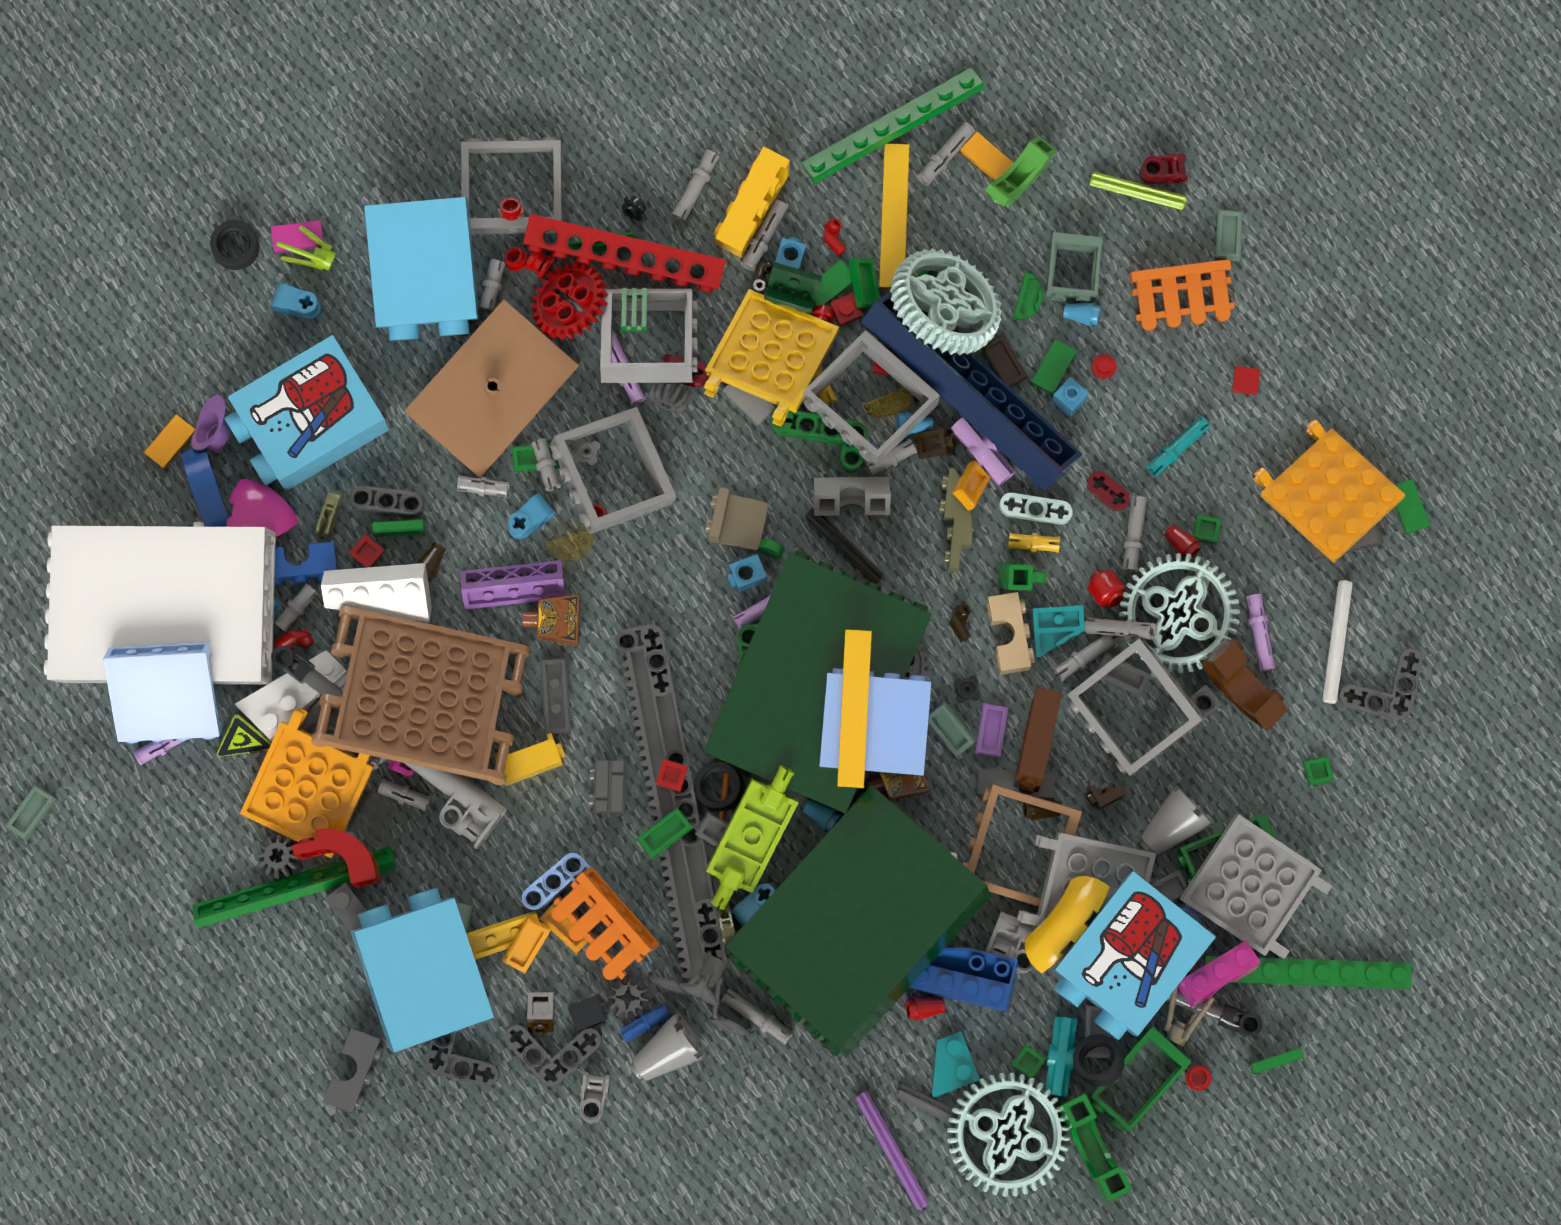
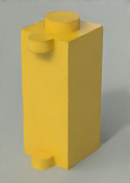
M552 733L546 734L548 740L508 754L505 774L507 775L505 786L563 765L561 761L562 758H565L561 743L555 744ZM498 752L494 753L495 760H497Z

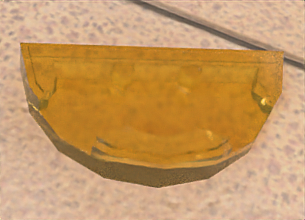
M903 388L863 405L865 411L871 416L888 417L905 410L911 404L913 397L907 389Z
M587 529L546 542L545 545L549 552L557 559L575 561L584 557L590 551L594 541V533L589 534Z

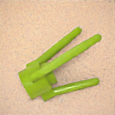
M299 226V230L322 247L321 249L316 247L314 254L282 242H277L278 247L311 259V261L281 256L280 259L282 261L313 267L321 271L323 269L329 271L336 256V253L331 251L332 245L323 242L303 226Z

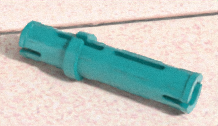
M1199 416L1173 442L1161 448V452L1146 465V468L1149 469L1148 471L1153 476L1158 477L1171 463L1175 464L1178 461V457L1204 432L1210 429L1211 426L1207 424L1208 421L1204 417Z

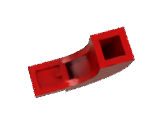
M331 828L316 829L317 840L315 838H305L299 841L300 844L292 845L294 856L300 860L324 854H338L342 856L348 866L350 882L356 888L382 882L379 866L372 852L362 842L347 832Z

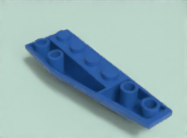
M944 948L908 989L1009 1014L1015 990L1018 960L971 948Z

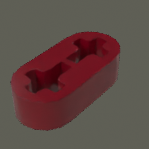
M1097 471L1090 475L1087 481V488L1091 494L1113 511H1123L1127 507L1130 496L1122 486L1104 472ZM1102 478L1104 480L1103 486L1108 490L1105 491L1102 487L1094 488L1095 482L1093 479L1099 480ZM1111 492L1115 496L1121 494L1124 504H1113L1114 498L1109 493Z

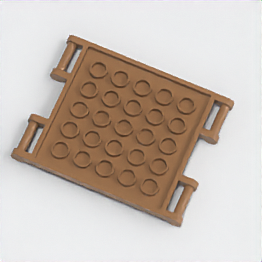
M342 606L339 611L341 619L337 637L332 645L331 654L339 658L350 657L342 697L329 694L321 696L319 720L316 733L312 735L311 743L317 747L328 746L483 779L495 785H504L507 777L505 768L509 747L512 746L514 737L509 733L495 730L502 691H506L513 696L522 694L523 685L521 681L525 660L529 657L530 648L523 644L350 606ZM353 619L358 620L353 646L345 645L350 621ZM509 654H514L516 658L510 681L504 678ZM338 708L339 714L334 736L326 734L331 709ZM492 742L499 744L495 770L487 769Z

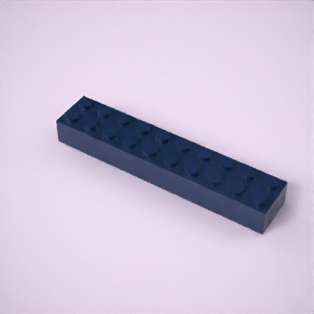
M891 292L874 303L861 321L868 331L876 335L890 351L900 357L907 367L913 369L925 383L940 394L944 401L951 404L961 417L967 419L976 427L981 435L988 438L998 451L1004 453L1013 461L1014 465L1026 473L1035 485L1041 487L1044 491L1048 490L1066 475L1082 456V453L972 352L969 354L962 353L958 355L953 353L950 355L948 350L942 353L940 348L932 349L931 344L927 343L924 345L923 339H916V334L909 332L907 325H902L903 318L897 317L898 310L893 309L894 302L891 301ZM921 309V311H922L926 316H928V312H926V311H924V310Z

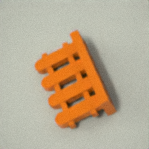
M1230 259L1129 273V283H1136V289H1132V296H1137L1140 313L1135 315V320L1141 321V326L1146 331L1153 330L1157 325L1156 319L1165 318L1166 324L1171 328L1181 324V316L1190 315L1191 322L1196 325H1200L1206 320V312H1214L1215 318L1218 321L1228 320L1231 315L1230 309H1235L1234 302L1229 303L1227 284H1231V277H1226L1225 272L1231 270ZM1209 274L1210 280L1201 281V275ZM1185 277V283L1177 284L1176 278ZM1160 280L1161 286L1152 287L1151 281ZM1211 286L1213 305L1205 306L1202 287ZM1186 289L1189 308L1180 309L1178 290ZM1154 293H1162L1164 311L1155 312Z
M593 867L583 871L576 878V881L571 884L573 890L563 900L561 897H558L554 901L556 907L552 910L553 919L557 922H562L568 918L573 924L569 929V937L573 941L585 938L590 943L586 949V956L592 961L600 957L604 959L607 965L603 968V975L608 980H613L616 977L623 979L627 975L625 969L635 959L638 963L641 962L647 954L654 951L660 945ZM585 901L591 909L579 919L574 911ZM602 921L608 928L596 938L591 933V930ZM619 940L625 948L613 958L608 950Z

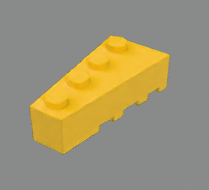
M763 146L757 159L752 164L746 180L741 183L735 201L729 204L724 222H719L713 235L716 236L715 245L740 258L743 257L749 242L755 236L789 176V159Z

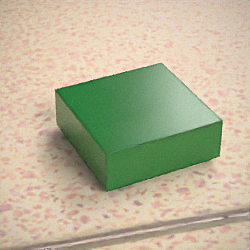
M1197 514L1192 537L1202 542L1217 544L1222 519Z
M1328 756L1302 762L1308 787L1334 781Z
M1025 1044L1010 1066L1030 1079L1036 1076L1047 1059Z

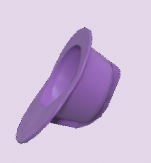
M212 396L202 407L196 430L191 440V446L194 450L208 449L214 453H221L229 439L231 429L224 419L226 405L222 396Z

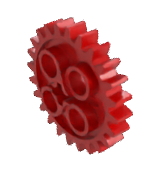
M575 262L573 267L566 263L564 270L557 266L556 274L548 272L550 279L548 281L541 279L544 286L542 288L536 287L539 295L532 297L536 304L531 306V309L535 312L532 315L536 320L535 324L553 339L558 336L561 340H564L566 335L573 339L575 332L582 336L583 328L590 331V323H598V320L595 318L596 315L604 314L600 307L607 305L602 299L608 296V293L604 290L607 287L603 282L604 278L592 266L589 267L586 263L580 265L578 262ZM556 291H561L571 301L583 308V311H578L569 302L562 299Z

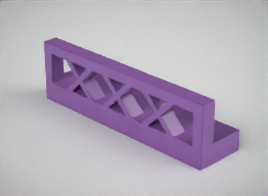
M562 561L461 571V591L464 609L537 602L541 599L565 596ZM557 570V573L545 574L544 572ZM522 573H529V574H530V575L524 576V577L519 576V575L522 574ZM496 576H504L503 579H494ZM468 579H480L477 582L467 583Z

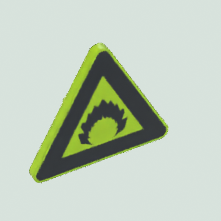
M234 715L217 750V756L223 757L268 750L272 742L240 715Z

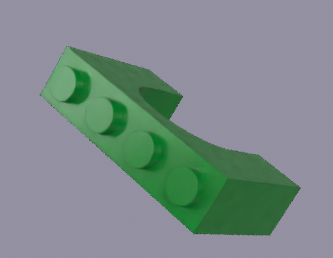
M1084 1094L1059 1106V1114L1063 1116L1065 1120L1063 1122L1069 1128L1068 1132L1102 1202H1109L1132 1191L1133 1189L1122 1167L1115 1164L1099 1134L1095 1123L1097 1116L1087 1095Z

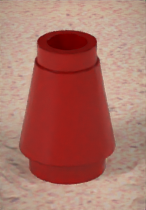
M1175 525L1170 526L1164 533V536L1175 551L1181 554V559H1186L1187 554H1190L1192 559L1201 549V546L1198 544L1199 540Z
M912 996L911 999H906L905 1009L907 1018L909 1020L914 1019L916 1022L944 1013L945 1004L943 998Z

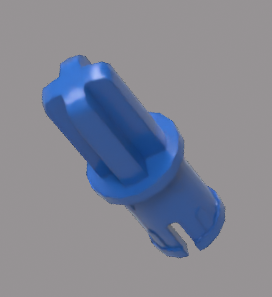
M662 1003L644 1015L642 1013L639 1014V1018L622 1027L620 1032L628 1042L647 1030L651 1032V1028L671 1018Z

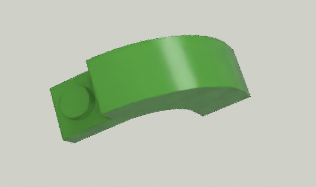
M1036 137L1029 142L1012 166L1002 176L988 185L985 192L990 195V198L995 203L1008 208L1038 178L1058 151L1042 137Z

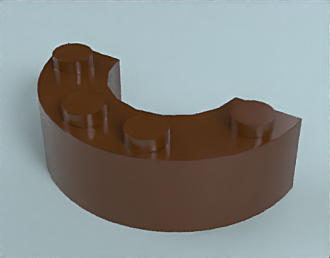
M1225 639L1205 659L1203 667L1211 681L1235 707L1255 724L1268 731L1288 711V708L1282 702L1284 697L1277 690H1270L1256 678V672L1251 667L1245 665L1244 662L1248 657L1242 651L1244 646L1237 639Z

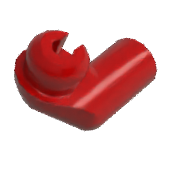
M832 218L824 226L823 240L839 257L847 250V247L839 240L841 222L836 218Z
M307 630L289 631L274 641V645L278 647L300 643L302 648H308L313 645L314 640L311 638L312 634Z

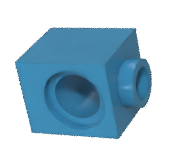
M794 237L782 238L775 262L801 270L806 253V244H803L802 240ZM787 252H794L798 257L790 261L784 255Z
M1070 377L1053 395L1051 402L1070 418L1087 400L1089 392Z
M758 554L729 565L730 572L727 573V577L731 587L736 586L738 592L767 582V576ZM742 569H749L752 571L753 576L748 580H744L738 574Z

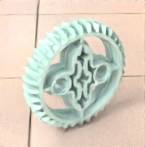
M933 248L930 251L926 249L921 252L917 251L907 257L895 271L890 290L892 293L891 301L894 302L893 309L898 310L897 317L903 318L902 325H907L909 332L916 334V339H923L924 345L929 343L932 345V349L938 347L942 353L948 350L950 355L953 353L961 355L962 353L976 352L991 341L994 334L998 331L1001 321V303L997 301L999 295L993 293L995 287L989 285L990 279L984 278L982 276L983 272H978L975 269L976 265L971 266L968 263V259L964 261L960 258V255L953 256L951 251L945 254L942 249L936 252ZM922 270L939 272L936 278L927 274L917 278L911 276L914 272ZM921 309L924 310V311H926V312H928V316H926V315L921 311ZM956 325L965 329L975 325L981 327L979 331L974 333L953 332Z
M1177 553L1176 561L1173 562L1170 554L1166 555L1167 563L1164 564L1160 557L1156 558L1158 563L1156 567L1149 561L1147 565L1151 569L1150 571L1146 572L1142 567L1139 569L1143 574L1141 579L1137 575L1132 576L1137 584L1134 586L1131 583H1127L1126 586L1132 590V593L1123 592V596L1128 598L1129 602L1120 603L1121 607L1127 608V612H1120V616L1136 620V603L1138 597L1142 596V605L1145 611L1158 619L1156 623L1157 634L1152 639L1156 649L1150 648L1164 666L1165 663L1169 664V672H1173L1174 665H1178V672L1183 673V665H1187L1189 672H1193V663H1197V667L1203 669L1201 661L1206 659L1225 639L1231 640L1230 637H1227L1228 633L1236 634L1237 630L1230 628L1231 624H1239V620L1232 619V615L1240 614V610L1232 609L1233 605L1239 604V600H1230V597L1234 596L1236 591L1230 590L1227 592L1226 588L1230 587L1232 583L1231 581L1221 582L1226 577L1224 572L1217 577L1215 574L1219 568L1214 566L1211 571L1208 570L1210 561L1206 560L1203 566L1199 565L1201 557L1197 556L1195 562L1192 563L1190 554L1186 555L1185 561H1181V554ZM1174 569H1186L1197 572L1196 576L1183 578L1174 592L1161 586H1153L1144 590L1145 585L1151 579L1163 572ZM1204 577L1215 585L1223 601L1224 621L1221 630H1217V621L1214 615L1201 608L1207 595V586L1203 581ZM1196 584V590L1198 591L1197 596L1192 594L1191 597L1188 598V592L1186 591V588H1192L1193 585ZM1183 592V594H1182L1181 598L1179 599L1178 603L1173 602V603L1170 605V598H1172V599H1174V600H1175V599H1178L1179 596H1180V594ZM1156 594L1164 597V604L1159 608L1152 607L1150 602L1151 598ZM1196 600L1194 604V609L1197 612V614L1193 615V617L1191 618L1192 612L1189 609L1191 608L1193 602ZM1184 606L1185 608L1183 611L1186 614V616L1184 618L1179 617L1178 620L1176 619L1175 621L1176 615L1173 612L1174 609L1176 608L1179 610L1181 607ZM1168 609L1167 612L1170 617L1166 625L1163 627L1166 618L1162 613ZM1197 620H1208L1209 628L1205 632H1198L1195 629ZM1189 622L1190 628L1182 627L1179 633L1176 634L1182 623L1186 624ZM1169 629H1172L1173 639H1167L1163 643L1164 637L1161 635V632H1167ZM1186 634L1200 641L1208 640L1213 636L1216 637L1208 648L1192 656L1171 657L1162 654L1164 650L1177 648ZM1135 638V639H1133V640H1129V641L1127 642L1128 645L1133 644V643H1134L1135 641H1137L1139 638Z
M1000 1073L999 1082H996L994 1075H990V1084L988 1085L984 1079H980L979 1083L982 1088L979 1089L975 1084H972L970 1086L974 1092L972 1095L968 1091H964L963 1095L967 1098V1101L957 1099L956 1102L962 1108L961 1110L952 1108V1112L957 1114L958 1117L957 1119L949 1118L948 1122L956 1124L955 1128L947 1129L948 1133H955V1138H949L947 1142L956 1143V1148H951L949 1152H958L959 1157L954 1158L953 1162L959 1163L962 1161L964 1164L959 1167L958 1171L963 1172L968 1169L969 1173L965 1176V1179L970 1180L975 1176L976 1179L973 1182L975 1187L981 1181L984 1182L982 1187L984 1192H987L990 1185L993 1186V1195H997L999 1188H1002V1196L1007 1197L1008 1189H1011L1013 1196H1018V1188L1020 1187L1025 1195L1028 1194L1027 1185H1030L1031 1189L1036 1191L1038 1189L1035 1183L1037 1180L1044 1186L1046 1185V1180L1043 1178L1044 1175L1050 1179L1054 1177L1053 1173L1049 1171L1051 1167L1054 1170H1060V1166L1055 1161L1056 1159L1064 1161L1065 1157L1059 1155V1151H1068V1147L1061 1146V1141L1070 1140V1137L1062 1136V1131H1068L1069 1128L1067 1126L1061 1127L1060 1122L1065 1120L1063 1116L1059 1117L1057 1114L1060 1112V1109L1053 1106L1058 1101V1098L1054 1097L1049 1101L1047 1097L1051 1094L1050 1089L1041 1093L1043 1084L1039 1083L1036 1088L1032 1087L1034 1078H1030L1027 1084H1025V1075L1022 1074L1018 1077V1082L1015 1081L1014 1073L1009 1074L1008 1081H1005L1004 1073ZM1015 1089L1022 1092L1021 1095H1015L1007 1099L1001 1113L987 1108L978 1109L973 1114L969 1112L981 1097L992 1091ZM1030 1095L1043 1105L1051 1119L1053 1127V1144L1051 1149L1048 1148L1047 1139L1044 1134L1029 1126L1034 1115V1106L1029 1099ZM1020 1103H1022L1021 1109L1025 1111L1024 1115H1019L1016 1118V1112L1012 1110L1013 1106L1016 1107L1019 1106ZM1009 1113L1006 1123L998 1127V1120H1004ZM982 1116L989 1118L991 1121V1127L986 1132L978 1127V1120ZM1023 1119L1021 1129L1022 1131L1026 1132V1134L1021 1137V1131H1019L1018 1129ZM966 1120L969 1121V1128L972 1134L978 1139L987 1142L982 1157L983 1165L988 1170L987 1174L980 1171L974 1165L966 1152L963 1140V1129ZM1011 1127V1133L1015 1135L1014 1139H1008L1005 1142V1135L1002 1134V1131L1009 1130ZM993 1133H995L996 1138H998V1142L994 1150L993 1147L995 1145V1139L990 1136ZM1029 1138H1034L1038 1142L1039 1147L1034 1153H1030L1026 1149V1141ZM1019 1142V1149L1011 1150L1009 1156H1007L1011 1145H1016ZM1001 1151V1158L1004 1159V1162L998 1163L995 1166V1160L992 1158V1155L998 1154ZM1016 1156L1029 1161H1036L1043 1156H1047L1044 1164L1036 1172L1025 1178L1012 1181L995 1178L996 1174H1004L1010 1170Z

